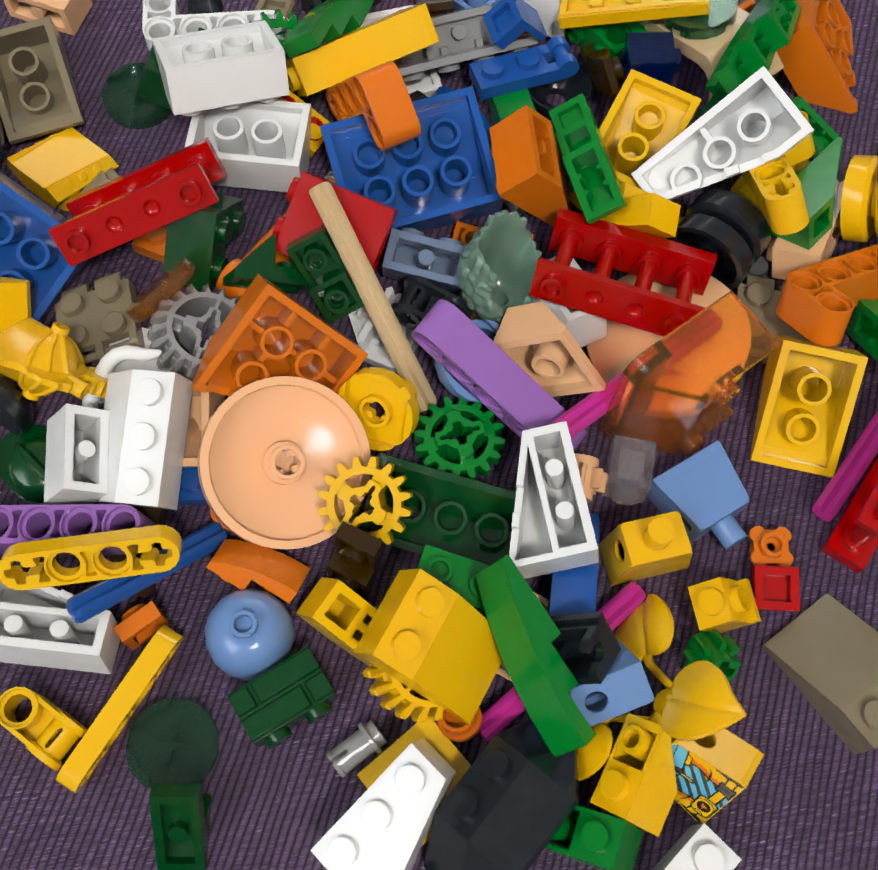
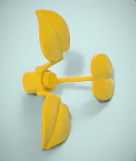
M648 594L645 602L639 605L618 625L615 637L641 662L644 660L645 666L666 687V689L661 690L656 695L653 708L654 711L656 710L661 714L662 727L670 737L679 741L704 738L746 717V713L735 697L727 677L715 664L702 660L693 662L684 667L676 675L673 682L655 664L653 656L664 653L670 647L674 635L672 613L662 598L655 594ZM628 714L619 715L591 727L596 735L586 746L578 748V755H576L578 781L594 775L606 763L613 743L612 731L607 724L610 722L624 723ZM636 715L646 720L649 718V716Z

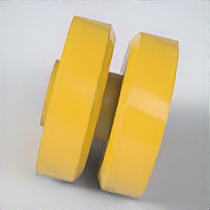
M854 155L850 160L843 184L840 207V229L843 241L867 242L874 232H876L878 238V156Z

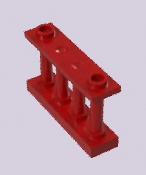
M207 137L69 199L65 205L73 218L49 228L48 232L70 267L219 202V198L211 184L225 178L227 172Z
M560 208L548 247L550 250L557 251V255L554 261L539 257L529 295L692 345L706 310L705 307L692 304L693 293L703 296L718 254L603 220H598L589 225L583 214ZM573 257L596 263L597 266L594 274L570 267ZM616 269L636 275L634 286L610 279L612 270ZM656 281L676 287L675 298L650 291L652 282Z
M878 453L820 549L857 574L865 569L878 546Z

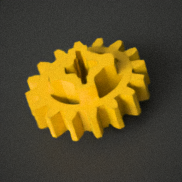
M361 456L353 457V468L351 469L344 462L338 463L336 467L340 475L338 477L332 474L326 475L324 480L331 487L329 490L318 491L317 495L327 500V506L317 510L318 515H329L330 521L323 527L324 530L329 531L334 528L338 530L343 521L356 528L362 526L364 522L372 521L383 527L366 533L376 538H381L384 543L389 545L394 541L393 534L391 533L392 529L400 533L406 529L404 523L400 521V517L411 516L413 512L412 509L403 506L404 501L413 496L412 492L402 491L400 488L407 480L406 476L394 478L391 474L395 465L388 463L381 469L379 468V457L376 456L370 458L367 466H364ZM357 474L374 475L366 485L361 486L348 480ZM387 487H389L393 496V509L386 504L384 492ZM373 491L370 505L374 507V510L369 509L357 516L361 506L357 496L361 497ZM338 498L344 502L346 513L344 518H342L339 512Z

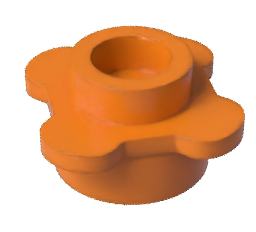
M755 526L749 531L748 537L752 541L750 544V560L753 565L790 566L793 563L794 557L789 552V541L792 535L787 528L780 526L776 530H766L761 526ZM767 544H773L774 550H769Z

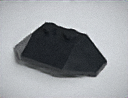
M531 719L497 733L435 811L424 868L427 870H529L579 803L576 756L578 755V749L555 757Z

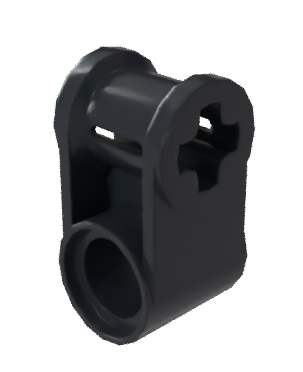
M408 275L404 281L405 289L399 301L391 305L399 323L410 329H415L439 299L446 300L455 305L469 319L472 315L471 310L467 307V302L463 298L455 296L417 275Z

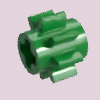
M713 629L712 632H699L688 641L686 650L682 651V654L688 661L684 667L696 661H708L719 667L727 677L728 682H730L736 676L738 667L741 666L740 661L735 656L740 649L729 635L722 637L716 629Z

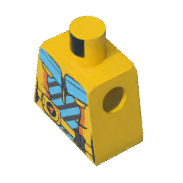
M655 710L647 720L662 725L661 714ZM727 729L691 741H679L671 737L678 791L675 800L699 824L707 822L747 787L764 754Z

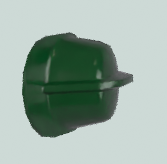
M34 424L23 435L20 436L9 432L0 441V477L28 505L46 504L44 503L47 428Z

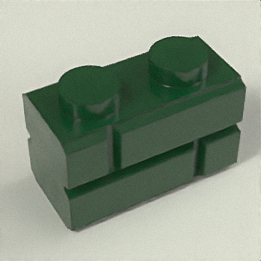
M308 646L227 695L253 744L258 748L266 744L268 749H273L291 738L293 733L290 728L307 719L309 724H313L333 711L330 703L338 699Z

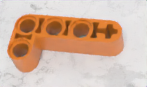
M387 61L326 89L327 101L335 118L340 121L363 114L376 145L383 152L421 135V126L402 75L393 61Z
M878 244L790 271L786 276L775 310L776 314L780 319L817 345L825 347L839 345L858 301L862 299H878Z

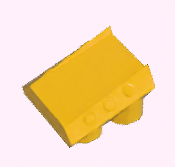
M73 127L57 131L4 160L27 189L52 208L56 209L58 207L64 211H69L65 205L67 201L78 196L101 170L105 173L111 167L114 170L119 167L108 153Z

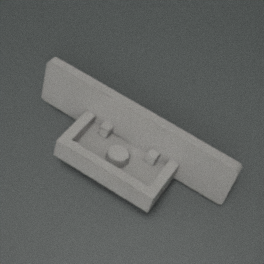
M485 4L431 17L439 42L423 48L425 59L396 66L403 76L404 82L424 78L425 70L438 68L439 73L460 69L459 62L473 59V62L493 58L496 53L507 51L508 54L528 49L529 45L538 44L539 40L531 34L521 35L502 50L493 43L483 18L492 9L491 4Z

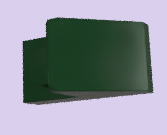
M273 234L223 277V286L248 288L257 274H260L285 293L302 294L308 290V283L294 262H278L275 266L276 234Z
M153 783L149 794L157 870H206L212 804L211 795L203 794L202 783Z

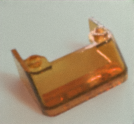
M730 291L642 352L625 368L601 428L613 441L674 455L684 452L688 456L706 442L707 439L704 436L733 415L734 411L726 403L740 391V387L736 383L744 372L779 348L781 343L744 303Z

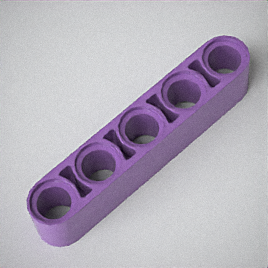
M439 299L411 333L414 340L520 438H522V431L550 425L553 420L566 412L551 395L461 310L450 302ZM585 429L571 438L574 451L586 436L587 432Z
M127 504L0 505V555H3L5 550L11 545L17 543L83 535L86 528L92 523V529L88 534L127 529L133 523H135L134 528L153 526L155 523ZM51 524L49 531L43 536L44 530ZM109 546L101 550L102 555H126L123 550L117 547ZM60 553V554H57V555H73V554H71V553Z

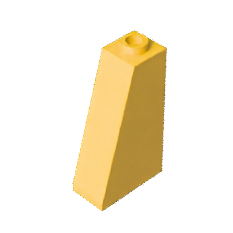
M426 3L401 9L323 43L314 49L286 59L289 88L292 92L297 91L299 97L309 96L387 61H394L439 42Z

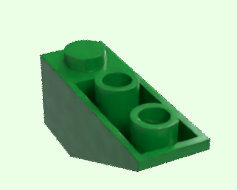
M837 137L825 149L820 150L815 159L802 171L796 173L803 189L809 215L808 225L803 230L790 235L775 234L770 228L772 236L810 250L833 227L842 170L843 138Z
M576 805L544 849L599 870H633L643 832L626 820Z

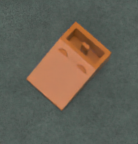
M525 105L489 128L492 144L491 155L494 159L496 172L495 186L499 196L504 200L513 203L554 227L560 208L572 211L565 169L551 121L528 105Z

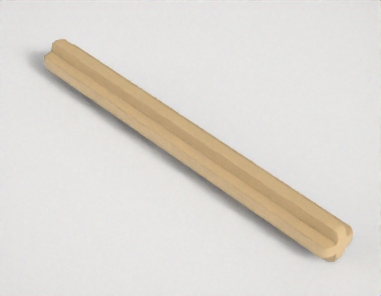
M322 182L309 190V195L399 376L402 379L410 380L416 386L419 412L427 411L430 404L436 405L437 399L331 183Z

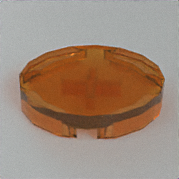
M186 256L179 258L137 296L126 309V313L136 323L145 321L156 312L160 301H165L168 298L171 299L193 276L196 266Z

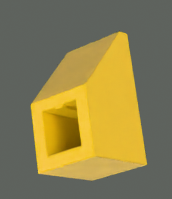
M628 713L590 802L659 837L678 792L671 737L665 732L662 725Z

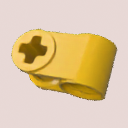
M13 687L6 690L0 696V724L23 742L25 747L40 761L50 768L59 771L63 766L61 761L79 738H83L88 729L66 711L55 706L45 696L28 688ZM30 699L32 702V712L27 719L18 723L15 717L16 708L23 700Z

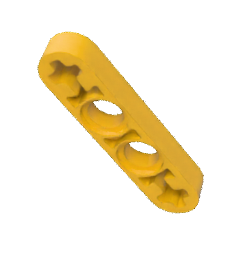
M153 525L17 543L7 548L0 560V581L8 588L14 590H31L165 572L177 565L182 550V538L172 527ZM153 543H161L163 549H168L167 553L160 554L158 548H152ZM109 546L117 547L125 552L127 558L121 562H111L103 557L101 550ZM60 553H71L79 559L80 565L76 568L62 567L56 561L55 556ZM142 553L141 558H137L136 554ZM41 557H44V562H40ZM14 561H20L22 567H30L29 571L23 572L20 566H13Z
M166 625L160 627L60 769L55 779L58 783L75 794L83 787L177 651L183 640L182 635Z

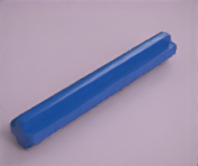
M213 522L182 538L180 559L171 570L103 580L67 600L66 609L76 623H83L218 549L223 541L227 539V532L218 522ZM161 549L159 552L160 554H166L168 549Z

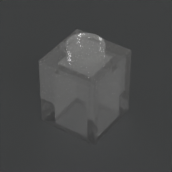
M614 435L607 452L605 473H608L605 493H602L601 496L611 497L612 501L622 505H635L637 502L643 503L651 490L657 442Z

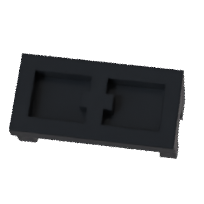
M591 612L550 616L561 632L551 643L577 680V685L602 684L621 650L603 613Z

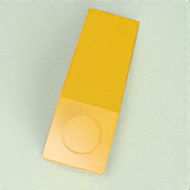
M321 577L296 614L367 666H372V664L353 652L377 609L339 579ZM412 689L409 692L413 696L416 694V692Z

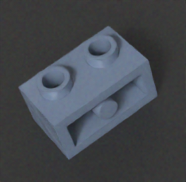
M404 227L401 230L392 228L382 264L383 276L405 281L408 275H417L429 280L435 286L449 293L458 295L460 291V281L458 280L459 262L465 247L463 243L446 237H441L440 240L426 237L423 232L412 228Z

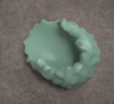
M502 210L494 215H489L484 226L474 233L472 240L464 247L458 271L459 286L463 291L462 294L467 302V307L470 310H474L481 320H491L501 324L507 308L536 302L535 297L529 294L537 262L542 252L536 250V242L531 239V232L527 230V218L524 216L520 217L517 211L508 212V210Z

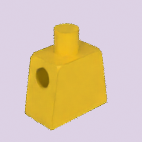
M679 511L622 523L599 544V551L610 586L687 569L693 554ZM619 549H624V560L620 556Z

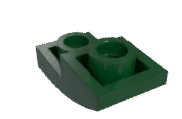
M323 225L287 244L286 251L308 283L309 294L329 324L364 306L330 235Z

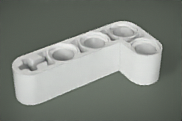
M143 0L142 30L150 52L153 45L152 38L196 32L199 27L208 30L246 24L250 20L258 22L261 21L260 13L262 12L269 19H273L275 10L180 15L176 0ZM274 28L271 30L274 34H283L287 28Z

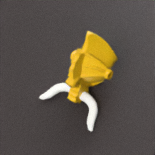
M26 318L0 334V374L18 382L19 387L23 390L22 395L25 398L38 401L41 396H46L56 391H63L82 399V406L98 409L100 398H105L108 374L113 373V370L119 363L126 360L147 362L157 359L162 354L160 349L123 345L113 348L106 353L95 368L85 366L78 346L68 336L71 329L62 323L53 322L50 328L33 318Z

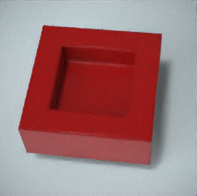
M754 565L751 567V588L758 611H800L799 567Z

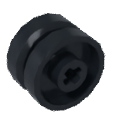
M711 189L704 191L696 197L687 209L685 216L678 220L676 237L667 238V240L718 254L711 276L732 290L741 284L753 263L758 261L768 247L771 240V231L763 213L749 200L734 192L723 189Z

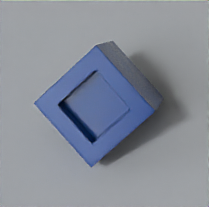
M501 0L483 16L493 43L502 50L525 31L541 42L548 37L537 10L523 0Z

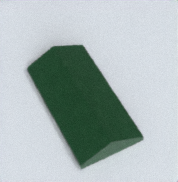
M379 453V468L383 469L388 463H393L395 467L391 475L394 478L405 475L407 480L400 488L402 491L413 493V496L405 500L403 505L413 510L412 515L400 517V521L404 523L406 529L402 533L392 529L391 533L393 534L394 541L389 545L422 554L427 544L487 565H491L507 554L509 555L516 491ZM387 487L384 492L386 504L393 509V496L389 487ZM373 491L368 493L363 512L369 509L374 510V507L370 505ZM369 521L364 522L359 529L364 532H371L381 529L383 526Z

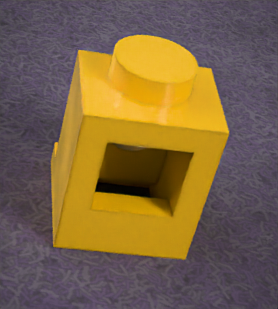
M718 577L688 587L699 631L712 632L713 629H716L719 633H724L761 622L750 581L747 578L737 581Z

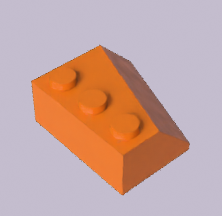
M796 0L801 7V11L790 43L777 50L785 67L783 68L784 73L797 95L801 96L807 103L849 114L858 112L857 100L855 97L853 98L849 90L850 87L856 85V76L849 57L854 55L852 23L840 0Z
M257 274L209 341L191 384V389L204 393L208 391L229 397L242 387L264 378L293 376L315 381L338 394L340 387L355 374L369 354L355 341L266 278Z

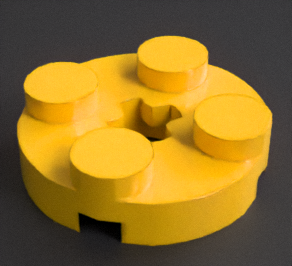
M381 367L362 368L346 381L338 391V395L349 404L360 419L369 441L370 450L387 451L396 445L402 444L415 431L418 425L420 413L419 404L416 399V386L410 380L402 379L391 370ZM376 401L382 405L385 413L381 418L376 416V409L370 407V403Z

